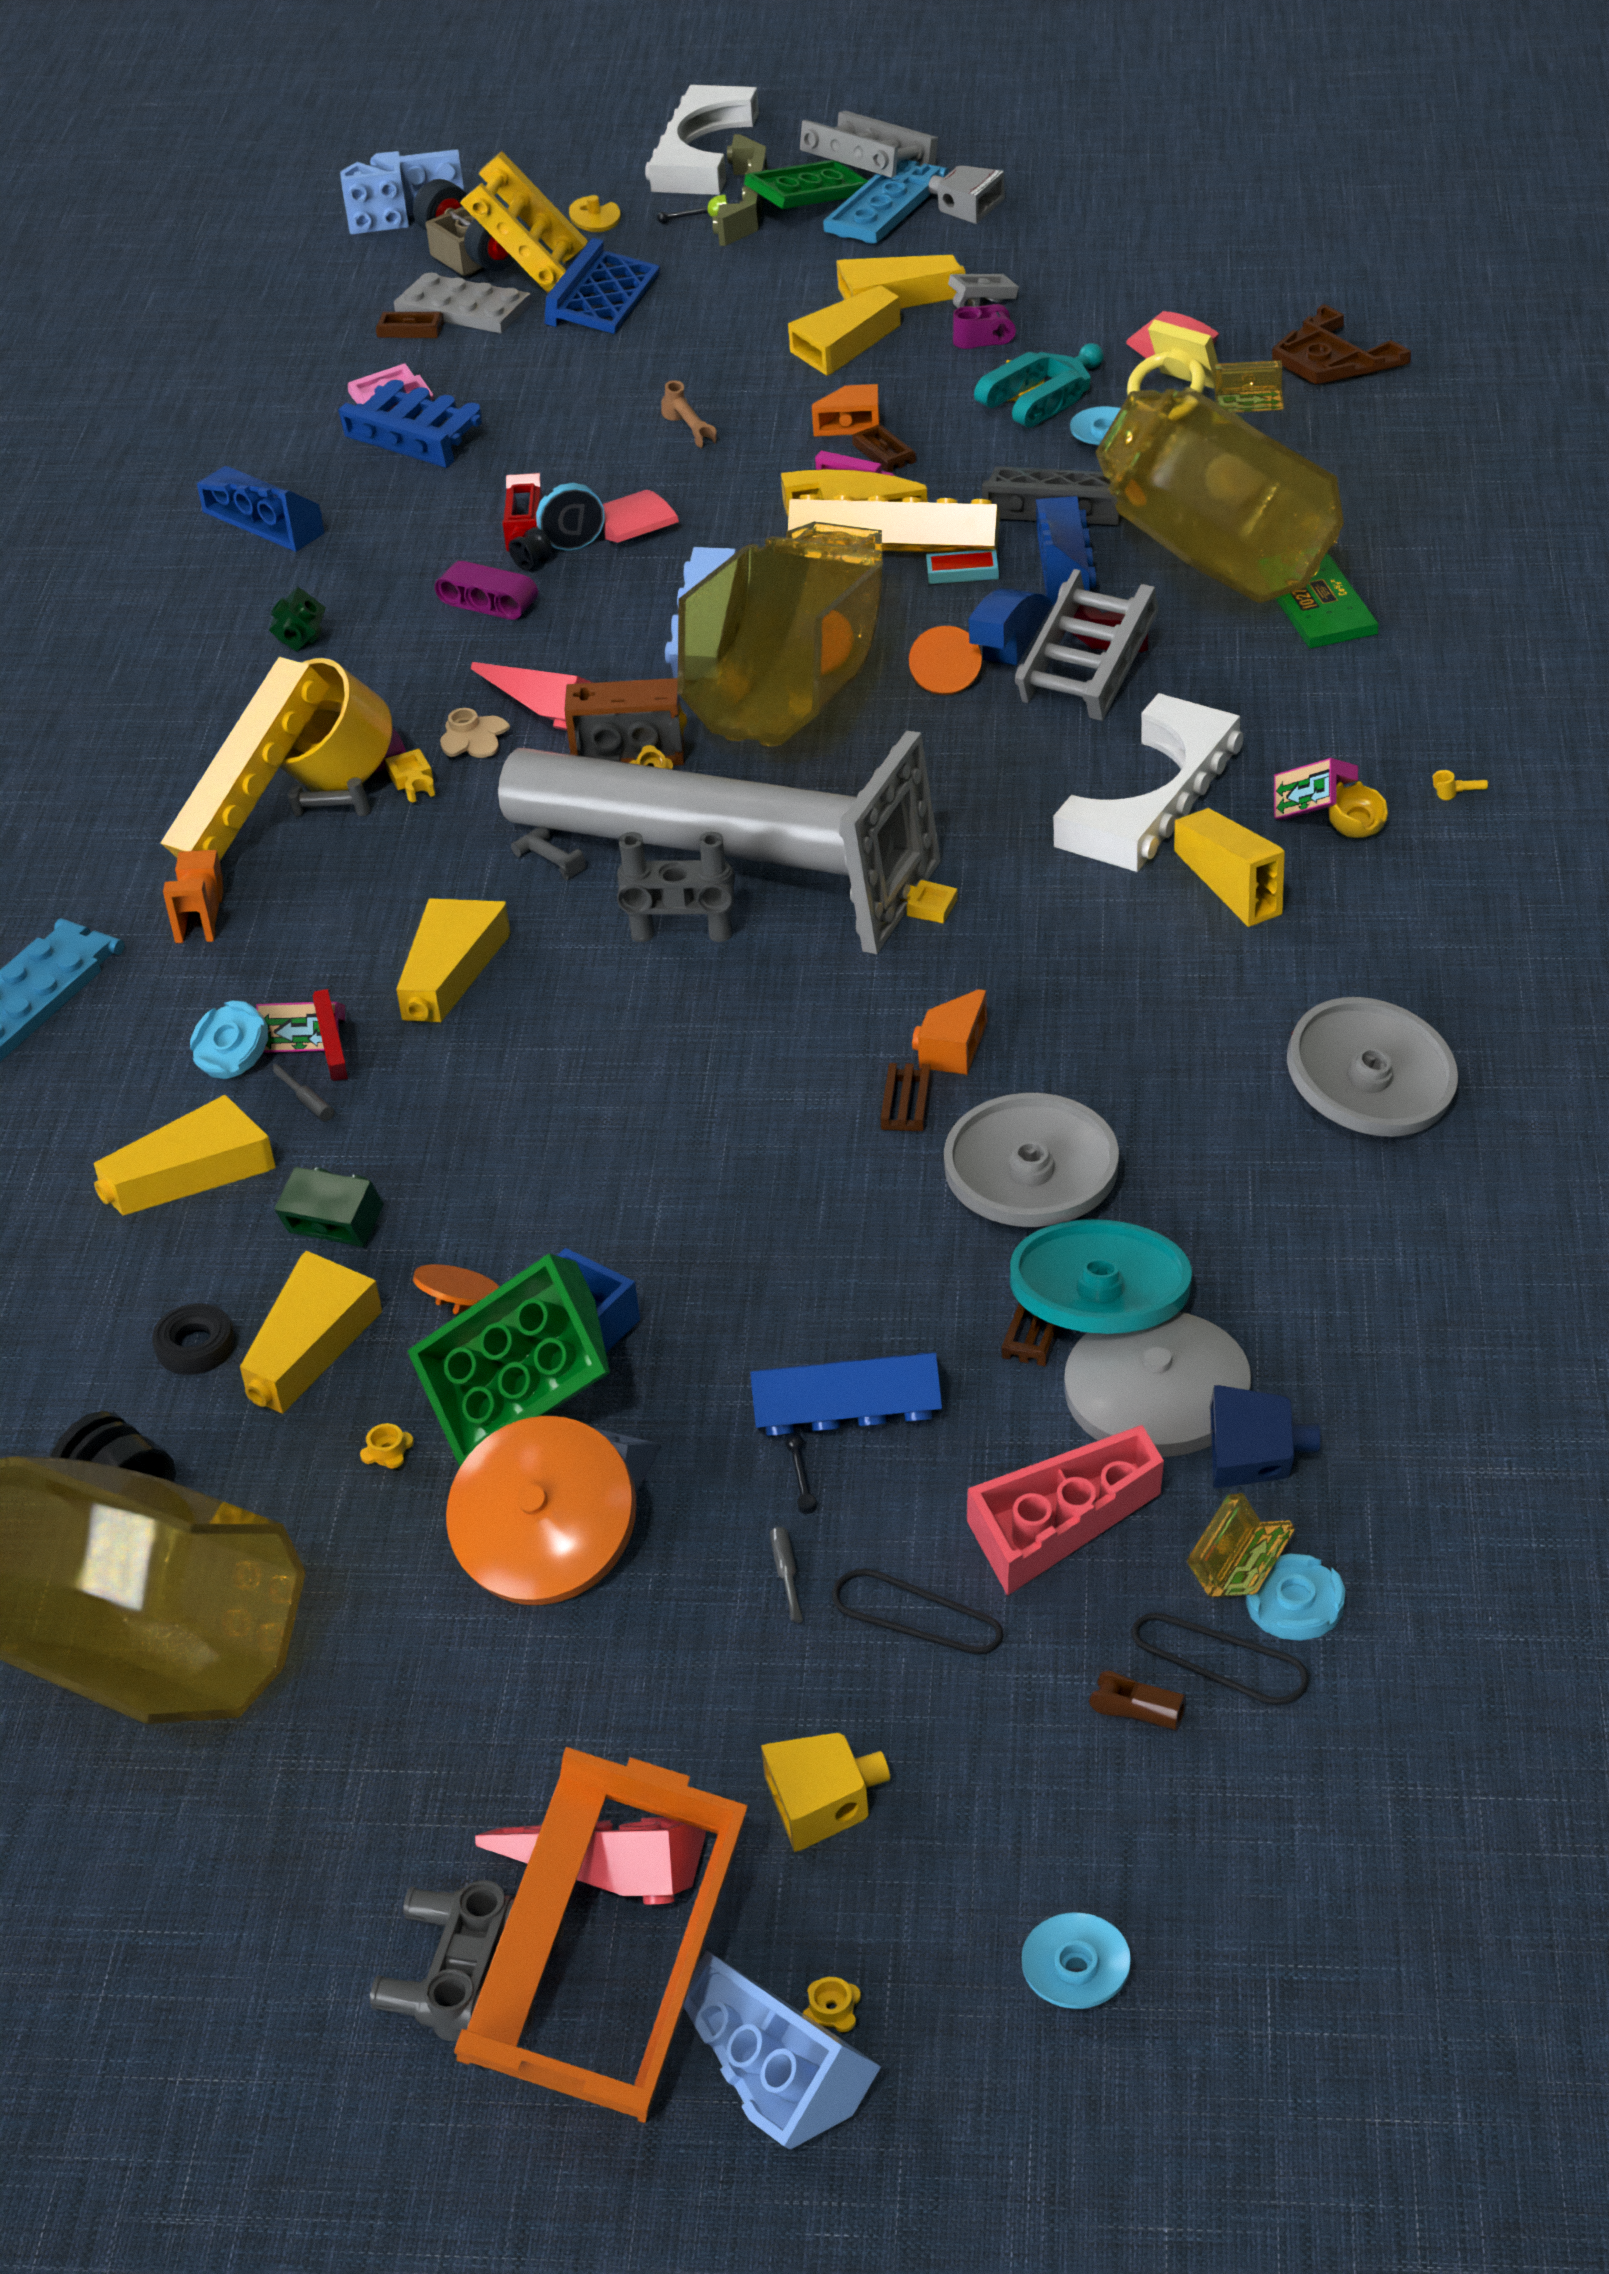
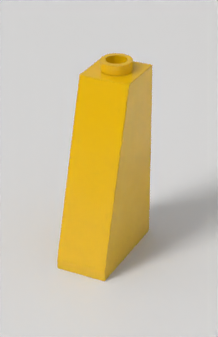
M953 255L837 260L838 289L844 300L881 285L899 296L901 309L953 299L957 292L948 285L950 274H966L963 265L959 266Z
M880 285L788 323L790 352L826 376L834 373L901 325V302L899 296Z
M1210 808L1175 820L1174 851L1247 927L1282 915L1285 851L1280 846Z
M428 899L396 989L402 1020L443 1021L509 938L510 926L506 901Z
M223 1095L94 1162L98 1181L94 1182V1187L104 1204L111 1203L124 1216L268 1172L275 1168V1162L269 1136L226 1095Z
M306 1250L300 1256L240 1365L247 1397L258 1406H266L283 1414L382 1313L376 1280Z

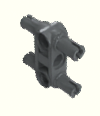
M629 832L620 837L619 846L622 864L617 871L619 884L617 902L629 916L632 940L646 942L653 938L652 914H707L709 938L716 942L727 941L731 938L732 924L730 911L735 905V872L725 861L722 834L718 832L702 834L699 838L701 860L645 861L643 837L641 834Z
M489 1880L472 1882L466 1887L456 1890L454 1893L436 1892L411 1886L404 1900L403 1912L405 1920L433 1923L445 1926L427 1978H424L421 1982L377 1975L370 1992L371 2008L378 2011L384 2010L415 2016L416 2021L420 2022L421 2025L433 2027L434 2032L440 2038L447 2041H457L461 2030H467L515 1896L505 1895L498 1884ZM564 1916L554 1945H559L562 1940L565 1928ZM534 2001L522 2031V2035L525 2036L530 2034L535 2018Z

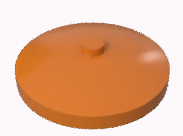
M538 1416L519 1420L502 1427L485 1438L468 1455L458 1470L450 1489L446 1510V1525L450 1544L464 1570L481 1587L501 1599L525 1605H545L565 1601L583 1593L598 1583L609 1573L622 1556L629 1543L636 1518L635 1486L631 1473L616 1448L606 1437L589 1425L558 1416Z

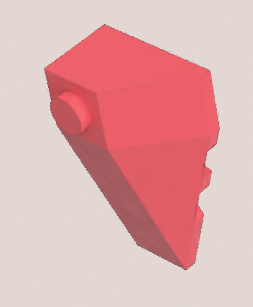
M472 662L471 670L537 714L553 720V727L567 731L564 712L566 684L593 683L573 675Z
M666 1817L641 1818V1822L619 1825V1830H613L611 1820L598 1821L577 1880L622 1896H643V1904L655 1905L674 1902V1894L693 1886L707 1831ZM542 1825L496 1828L475 1835L476 1846L528 1864Z

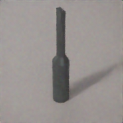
M273 1065L274 1073L296 1092V1098L322 1121H328L333 1117L334 1109L308 1086H301L279 1065Z
M776 1527L769 1534L777 1574L779 1578L784 1580L791 1621L801 1623L803 1619L793 1580L797 1572L789 1533L784 1527Z

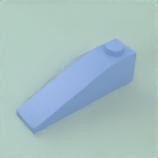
M706 1950L696 1968L684 2008L704 2043L712 2047L723 2067L720 2071L727 2083L733 2085L744 2102L741 2107L748 2119L781 2145L791 2150L852 2117L881 2066L831 2031Z

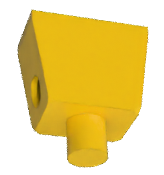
M840 1733L774 1742L761 1746L764 1776L794 1852L803 1850L864 1821L869 1815L866 1788L890 1781L888 1765L882 1751L854 1759L845 1736Z

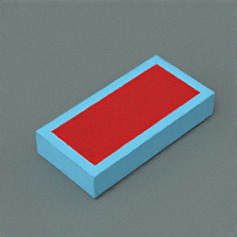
M994 549L926 554L929 584L999 579L997 554Z

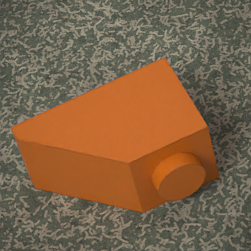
M878 384L846 385L813 403L814 436L853 435L879 425Z
M975 990L927 1011L922 1026L915 1027L912 1039V1048L918 1051L919 1068H922V1064H930L931 1070L968 1075L988 1022L986 990Z

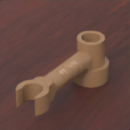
M677 380L667 382L665 384V396L661 400L662 416L672 421L684 419L692 429L695 444L698 447L703 448V437H709L716 444L715 427L707 424L705 421H701L687 403V399L684 397V384Z

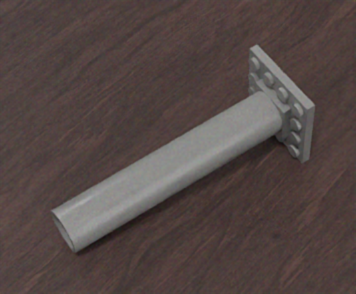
M906 730L898 743L891 748L890 754L882 765L875 770L873 777L865 788L858 793L857 797L530 748H517L510 753L503 765L499 778L498 797L500 809L503 816L512 823L620 839L625 833L636 832L642 835L643 843L696 852H700L699 838L702 834L718 832L723 836L724 855L727 857L848 875L851 883L850 899L854 903L857 917L856 932L860 935L862 951L877 954L906 913L908 901H901L900 898L907 899L910 885L917 887L920 880L928 881L941 862L921 732Z

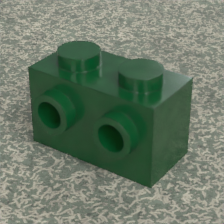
M294 1167L274 1210L288 1233L364 1247L384 1203L374 1188L373 1183L363 1176L351 1175L348 1177L332 1174L322 1168L310 1170Z

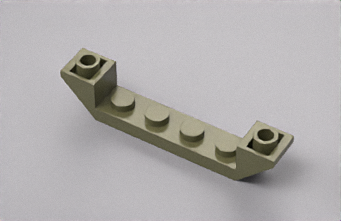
M734 134L732 146H727L728 164H733V174L746 175L752 172L768 170L766 146L741 134ZM745 185L742 188V201L740 203L720 204L718 216H713V234L719 235V246L729 245L758 231L764 201L762 195Z

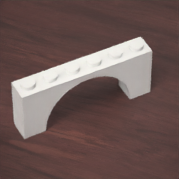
M690 85L685 96L681 97V103L678 109H675L671 122H668L665 134L661 135L660 143L654 149L652 159L646 164L645 175L646 180H650L651 192L720 195L726 183L724 154L698 150L687 144L713 131L736 127H753L759 115L757 87Z
M1158 693L1142 712V744L1153 747L1173 759L1181 769L1179 774L1165 786L1153 792L1132 798L1101 800L1071 795L1053 816L1054 847L1138 872L1148 859L1154 857L1162 841L1172 835L1175 828V820L1189 814L1192 804L1200 795L1206 793L1210 782L1217 774L1220 775L1223 772L1227 761L1232 755L1240 751L1243 743V733L1240 732V716Z

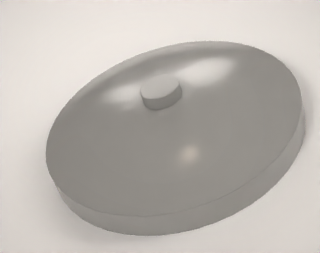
M1344 997L1316 1005L1298 1021L1287 1048V1065L1290 1076L1306 1101L1328 1119L1346 1128L1365 1134L1391 1137L1404 1136L1429 1128L1447 1111L1458 1084L1455 1058L1440 1034L1412 1012L1377 999Z
M1018 1093L986 1101L968 1111L955 1123L948 1134L944 1147L945 1177L954 1195L973 1212L992 1221L1012 1226H1050L1078 1218L1097 1207L1108 1196L1118 1175V1143L1106 1121L1089 1107L1069 1098L1052 1094Z
M1178 1312L1175 1316L1161 1324L1143 1330L1112 1334L1087 1332L1072 1349L1065 1367V1396L1067 1405L1072 1416L1085 1432L1099 1441L1143 1425L1161 1457L1185 1455L1211 1446L1209 1406L1214 1385L1250 1390L1251 1388L1249 1363L1238 1343L1215 1324L1182 1312Z

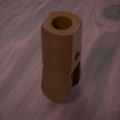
M1104 1671L1099 1675L1097 1683L1100 1688L1098 1691H1094L1089 1699V1704L1095 1711L1103 1715L1132 1718L1178 1731L1185 1713L1186 1695L1139 1683L1113 1671Z

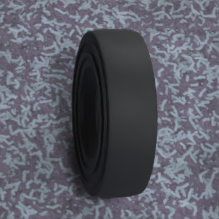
M195 1303L180 1306L165 1314L153 1330L152 1343L155 1355L165 1369L177 1374L194 1375L210 1371L222 1364L234 1348L235 1336L231 1321L223 1310L210 1304ZM206 1331L210 1333V1338L200 1345L194 1347H181L177 1345V1340L189 1332Z

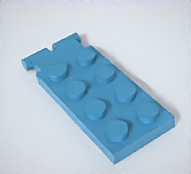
M911 160L897 162L896 177L891 178L878 173L874 175L823 220L824 232L836 234L841 238L851 237L860 239L869 244L878 243L931 194L928 188L931 177L934 175L945 177L949 174V169L925 163L920 166L919 162Z
M60 918L56 921L55 930L45 939L37 937L0 970V1062L101 972V963L112 954L120 955L125 947L124 941L96 930L91 932L85 926Z

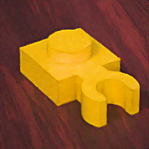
M420 749L384 759L386 771L397 790L406 788L407 798L410 802H416L415 793L418 791H426L430 797L435 796L432 770Z

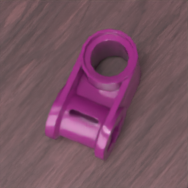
M1001 304L977 307L963 306L955 309L953 312V344L958 348L972 349L979 346L1003 345L1010 342L1015 336L1016 328L1010 319L1009 311Z

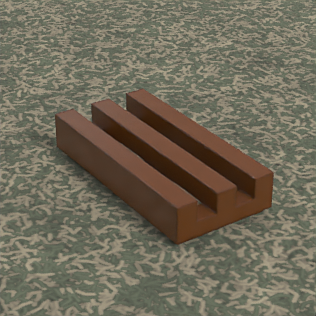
M382 312L376 326L377 338H438L441 326L444 324L443 313Z
M880 424L852 435L853 446L873 462L880 463L882 469L886 472H892L893 465L899 469L905 467V461L910 465L916 463V452Z
M889 1063L880 1118L881 1130H924L931 1079L930 1064H922L921 1070H914V1063H905V1069H898L897 1063ZM897 1081H903L897 1120H891ZM912 1082H919L914 1120H907Z
M1019 1303L1001 1347L1002 1358L1011 1360L1013 1354L1019 1355V1362L1028 1363L1030 1358L1037 1359V1365L1046 1367L1061 1327L1048 1322L1040 1345L1036 1346L1035 1344L1045 1320L1034 1315L1025 1342H1018L1029 1311Z

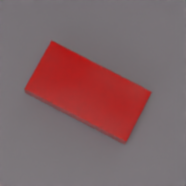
M328 989L315 991L312 997L330 1077L333 1081L347 1079L345 1060Z

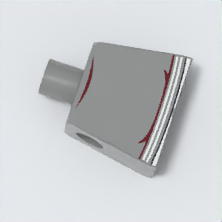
M962 165L957 166L945 177L932 176L929 181V192L938 195V208L941 212L977 224L1005 199L1004 171Z

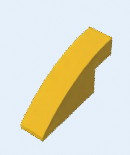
M830 469L781 473L783 504L787 516H789V500L799 499L800 495L806 494L819 496L820 500H833L834 496L845 495L853 497L854 501H868V497L881 496L888 498V502H902V498L916 497L921 498L923 503H928L926 485L896 476L865 471Z

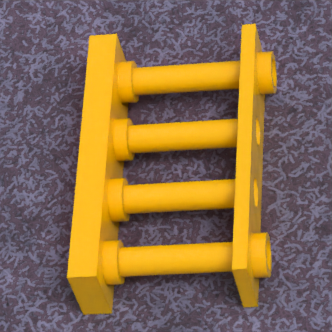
M501 151L479 172V175L487 182V185L479 184L461 200L460 204L548 293L566 272L565 268L560 264L561 260L566 263L585 247L588 240ZM496 193L509 205L508 209L495 197ZM518 215L531 228L530 231L516 219ZM540 238L551 248V254L538 242Z

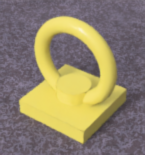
M1154 319L1148 331L1155 355L1142 361L1133 370L1128 380L1127 394L1133 406L1139 411L1152 416H1168L1181 412L1191 406L1202 393L1204 386L1217 389L1223 378L1210 335ZM1158 367L1160 373L1191 382L1189 389L1182 396L1163 403L1151 402L1144 398L1141 394L1140 386L1144 377Z

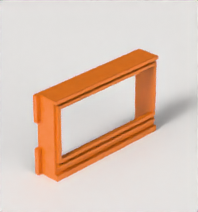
M566 1747L562 1757L561 1772L473 2014L467 2030L462 2029L454 2049V2053L457 2054L456 2061L468 2065L471 2062L637 2117V2121L645 2123L738 1844L748 1805L689 1787L690 1776L630 1757L627 1766ZM606 1798L718 1834L634 2085L517 2047Z

